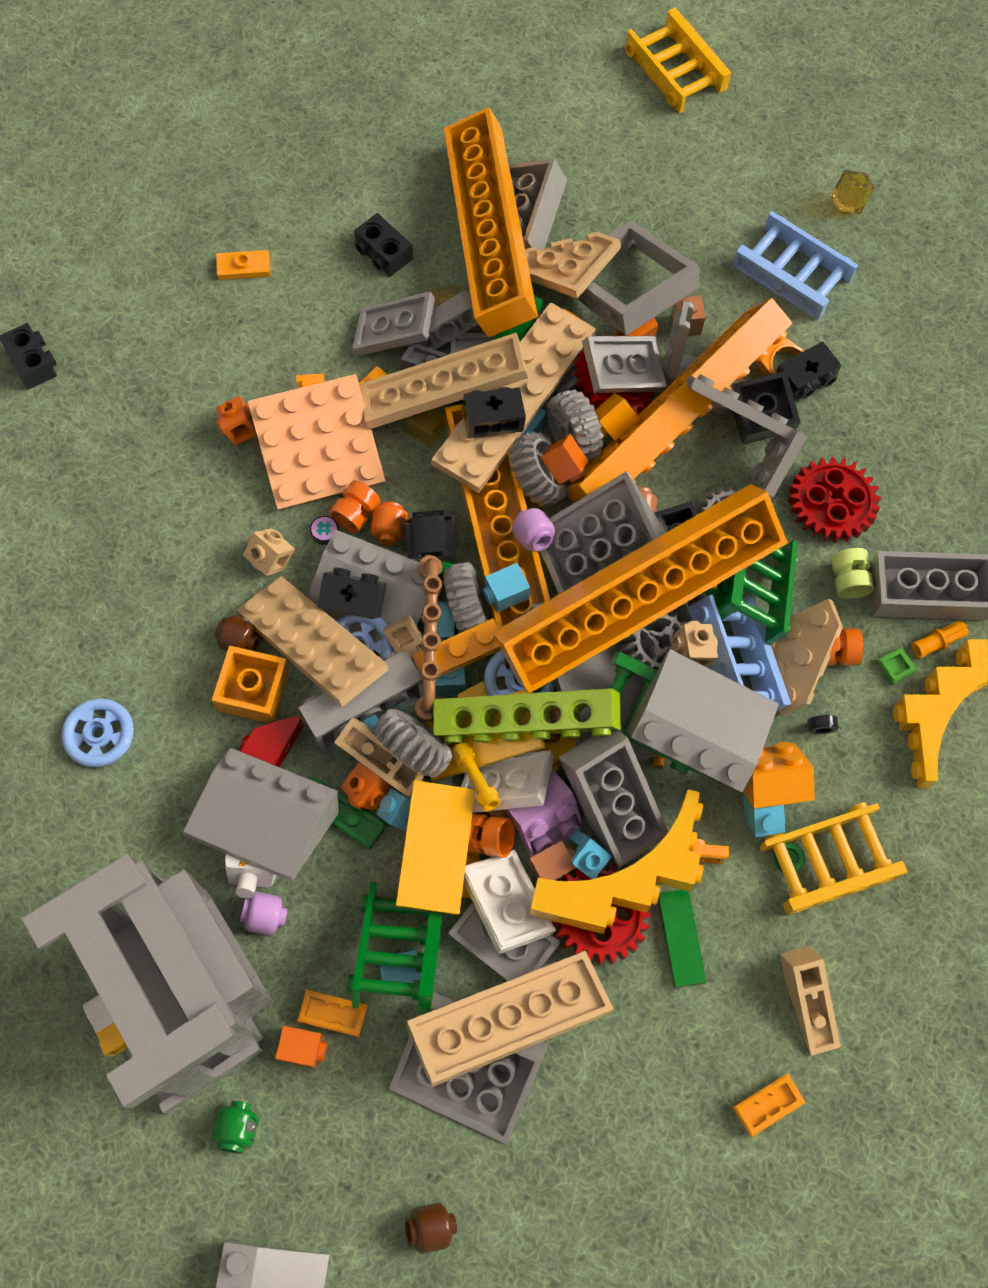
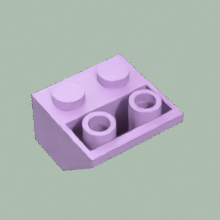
M554 770L550 773L543 806L505 809L508 818L515 825L516 833L531 857L561 840L564 842L570 839L576 829L579 831L584 829L573 792Z

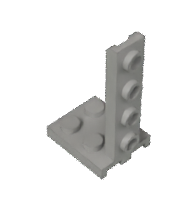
M684 301L681 312L675 311L662 366L664 375H666L667 387L698 358L683 355L694 310L692 302ZM713 401L711 403L713 408L709 412L724 414L726 407Z
M699 374L698 378L689 375L686 385L692 390L777 433L776 437L771 438L766 445V455L762 462L757 463L754 467L750 482L754 486L767 491L769 496L774 497L808 436L787 426L788 419L773 412L771 417L762 413L764 407L749 399L747 404L737 400L740 394L724 387L720 391L712 387L715 381L702 374Z

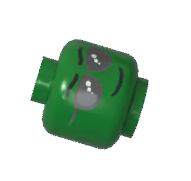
M232 1101L231 1106L222 1107L217 1111L211 1138L217 1143L218 1150L243 1154L244 1149L253 1146L259 1117L256 1113L250 1111V1104Z

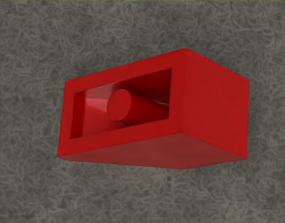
M293 716L256 727L251 735L247 734L243 738L239 750L242 753L280 768L304 728L301 718Z

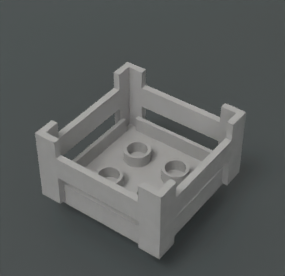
M127 853L22 918L37 948L40 950L65 935L68 937L74 952L79 957L133 1057L106 1074L123 1107L134 1108L157 1093L161 1100V1103L158 1104L163 1113L170 1114L264 1052L259 1044L263 1037L251 1016L273 1001L210 894L185 869L164 881L142 860L137 863ZM121 901L126 910L121 911L114 905Z

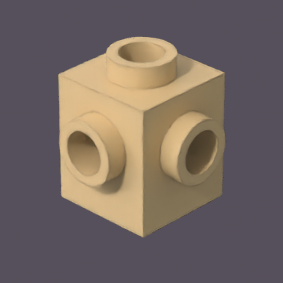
M270 528L251 534L247 540V547L243 556L251 562L254 568L269 576L285 569L295 548L284 540L278 531Z
M689 621L684 623L672 636L671 647L673 651L707 668L718 658V641L713 633L712 624H700L698 621Z

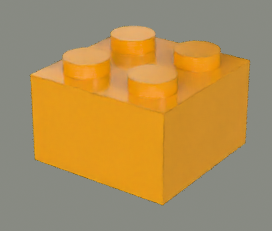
M229 646L211 700L217 711L269 724L275 722L291 672L287 659Z
M779 742L775 746L763 747L758 764L743 793L754 809L815 800L814 766L795 743Z

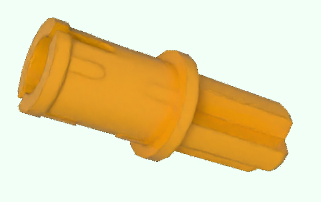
M957 621L942 629H933L932 634L912 642L911 648L919 659L939 649L945 650L949 644L968 635L967 625L964 622Z

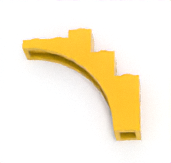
M968 639L957 650L956 663L958 667H936L925 679V691L930 695H904L894 705L893 717L895 722H899V730L911 731L908 736V746L910 750L914 751L915 760L911 765V774L913 779H917L918 788H930L938 781L940 744L951 715L968 695L988 685V639Z
M687 790L678 817L669 833L654 850L635 864L612 875L586 881H556L538 878L529 915L604 934L607 925L613 926L616 914V907H612L611 904L647 913L651 904L656 905L658 901L660 886L655 885V883L690 892L695 883L700 884L704 865L699 864L701 854L688 851H693L696 844L697 833L692 832L694 821L699 822L702 814L703 803L698 802L700 792Z

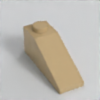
M354 717L351 718L334 742L407 797L412 793L413 781H421L425 776L412 767H408L407 764L391 754L378 741L374 729Z
M810 946L781 953L780 958L785 982L809 1054L813 1056L840 1048L841 1044L824 959Z

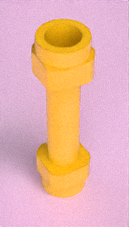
M467 743L456 745L452 749L453 759L458 767H464L478 792L476 800L480 807H483L484 811L496 809L501 803L499 794L495 787L488 786L474 762L476 754Z

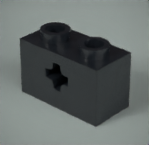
M822 341L779 364L776 373L786 371L794 400L800 397L806 399L820 386L823 385L826 388L832 385L837 380V374L842 365Z
M502 387L498 390L485 392L476 390L463 394L462 411L468 438L524 432L526 414L520 387Z
M334 567L333 571L323 573L317 607L369 619L381 617L387 583L378 581L379 576L362 573L361 577L350 575L351 570ZM353 587V591L358 592L357 596L353 597V594L348 592V589Z

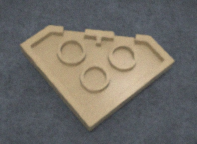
M600 232L587 234L588 239L575 242H573L572 238L551 243L550 248L537 251L536 247L527 248L525 252L531 281L577 299L621 249L620 240Z
M830 599L790 616V630L788 634L771 644L791 705L779 710L780 715L792 713L810 705L815 695L813 691L820 676H823L831 654H829L835 639L839 638L843 628L834 603Z

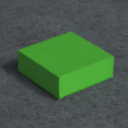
M902 647L876 661V664L891 686L918 671Z

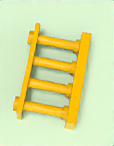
M676 7L667 11L665 27L641 39L632 29L627 30L625 43L627 55L636 60L665 95L667 103L671 107L674 106L679 113L684 112L686 97L708 86H714L719 93L728 89L731 71ZM666 37L673 38L677 44L655 55L647 48V46ZM680 53L687 54L691 59L668 72L661 65L662 62ZM694 69L700 70L705 77L683 88L674 80Z
M866 802L859 803L850 807L849 813L786 834L779 833L765 836L766 840L759 846L761 852L770 849L774 850L791 891L788 894L790 899L783 903L787 916L900 878L908 872L903 860L892 864L891 859L887 860L869 819V816H872L880 809L878 803L867 806ZM854 821L858 822L875 861V865H873L875 870L864 873L863 869H859L842 830V825ZM827 830L830 831L848 873L845 875L846 880L836 883L834 878L831 879L813 837L815 834ZM802 840L819 881L817 890L807 892L806 888H802L785 843Z

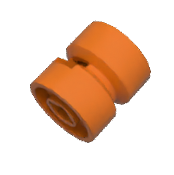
M353 480L343 492L344 499L339 498L329 510V515L339 526L351 533L358 534L368 520L366 516L372 515L373 510L381 504V500L376 492L366 484Z
M842 628L839 638L835 639L829 653L831 657L827 666H835L837 661H839L840 665L861 664L863 658V636L859 628Z
M472 813L467 853L479 855L485 853L487 856L506 858L511 853L515 841V825L513 821L506 817L491 816L489 818L484 814Z

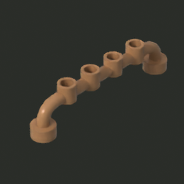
M431 555L423 557L418 567L419 576L424 580L422 591L426 599L422 613L425 635L421 642V649L424 652V664L420 672V678L423 681V697L417 700L414 714L422 722L434 720L435 683L440 673V667L436 663V652L441 643V639L437 634V623L441 616V609L437 605V598L442 587V581L439 578L442 571V563L437 557Z

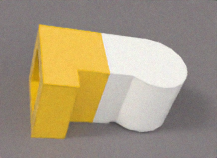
M97 995L84 1003L83 1009L100 1041L99 1045L104 1055L114 1057L128 1048L100 996Z

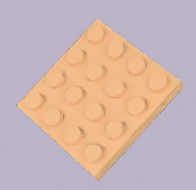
M356 374L248 401L278 510L342 494L353 480L360 481L368 487L386 482L372 430L368 428L365 422V404Z

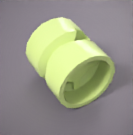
M849 548L832 555L833 574L838 576L834 581L839 598H861L875 590L872 573L868 571L871 566L867 550L863 548Z

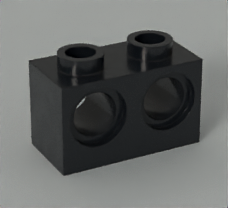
M378 213L354 230L357 251L362 256L367 255L378 271H384L391 277L413 260L412 244Z
M25 323L0 335V341L27 390L57 377L53 369L57 363L50 350L43 351L42 347L46 343L38 330L33 332L29 324Z

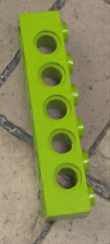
M612 688L434 699V736L443 738L446 744L463 743V738H473V742H491V737L502 736L503 741L521 740V735H531L532 739L545 740L550 739V734L561 733L562 738H579L580 732H592V736L605 737L611 736V731L621 730L620 693ZM585 707H590V718L582 722L580 719L581 711ZM559 708L561 712L560 719L552 724L550 720L551 713ZM529 710L531 718L527 724L522 725V714ZM497 712H500L501 721L494 727L492 718ZM468 714H471L472 722L465 728L464 719Z

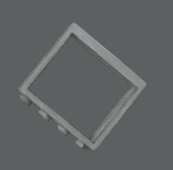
M629 221L608 235L619 239L621 243V249L613 258L633 246L674 275L628 305L620 302L593 281L577 300L626 336L700 288V269L694 261L680 254L678 250L671 248L661 239L647 232L643 227Z

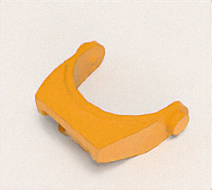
M783 338L779 343L775 345L772 343L767 348L769 353L757 362V365L763 376L774 374L773 357L776 352H786L796 356L805 350L787 338Z

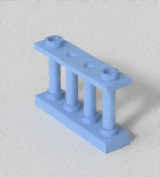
M771 211L764 228L768 232L753 249H749L742 244L736 251L732 266L814 319L819 320L829 302V299L825 296L840 278L850 283L858 265L850 258L843 256L790 223L786 218ZM777 237L789 246L774 263H771L763 258L761 254ZM799 251L809 257L810 260L793 277L782 270V268ZM820 264L832 273L815 291L804 284V282Z
M708 595L688 607L692 621H698L700 624H712L713 633L717 637L718 658L708 667L709 669L743 685L740 675H748L753 691L779 704L777 711L791 705L771 645L765 643L766 631L764 625L738 611L721 620L713 595ZM754 597L743 598V601L757 608ZM722 621H730L735 636L726 635ZM731 648H739L744 663L736 664Z

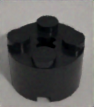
M444 510L413 512L412 518L407 520L405 514L399 516L402 551L408 552V558H423L425 553L437 552V556L454 555V549L459 547L456 511H451V516H444Z

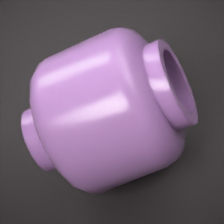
M531 508L521 511L516 516L512 525V532L524 549L528 551H542L551 545L555 528L542 510Z
M256 891L253 898H244L239 922H243L244 929L248 932L271 936L276 932L277 927H284L287 909L282 908V899L279 896Z

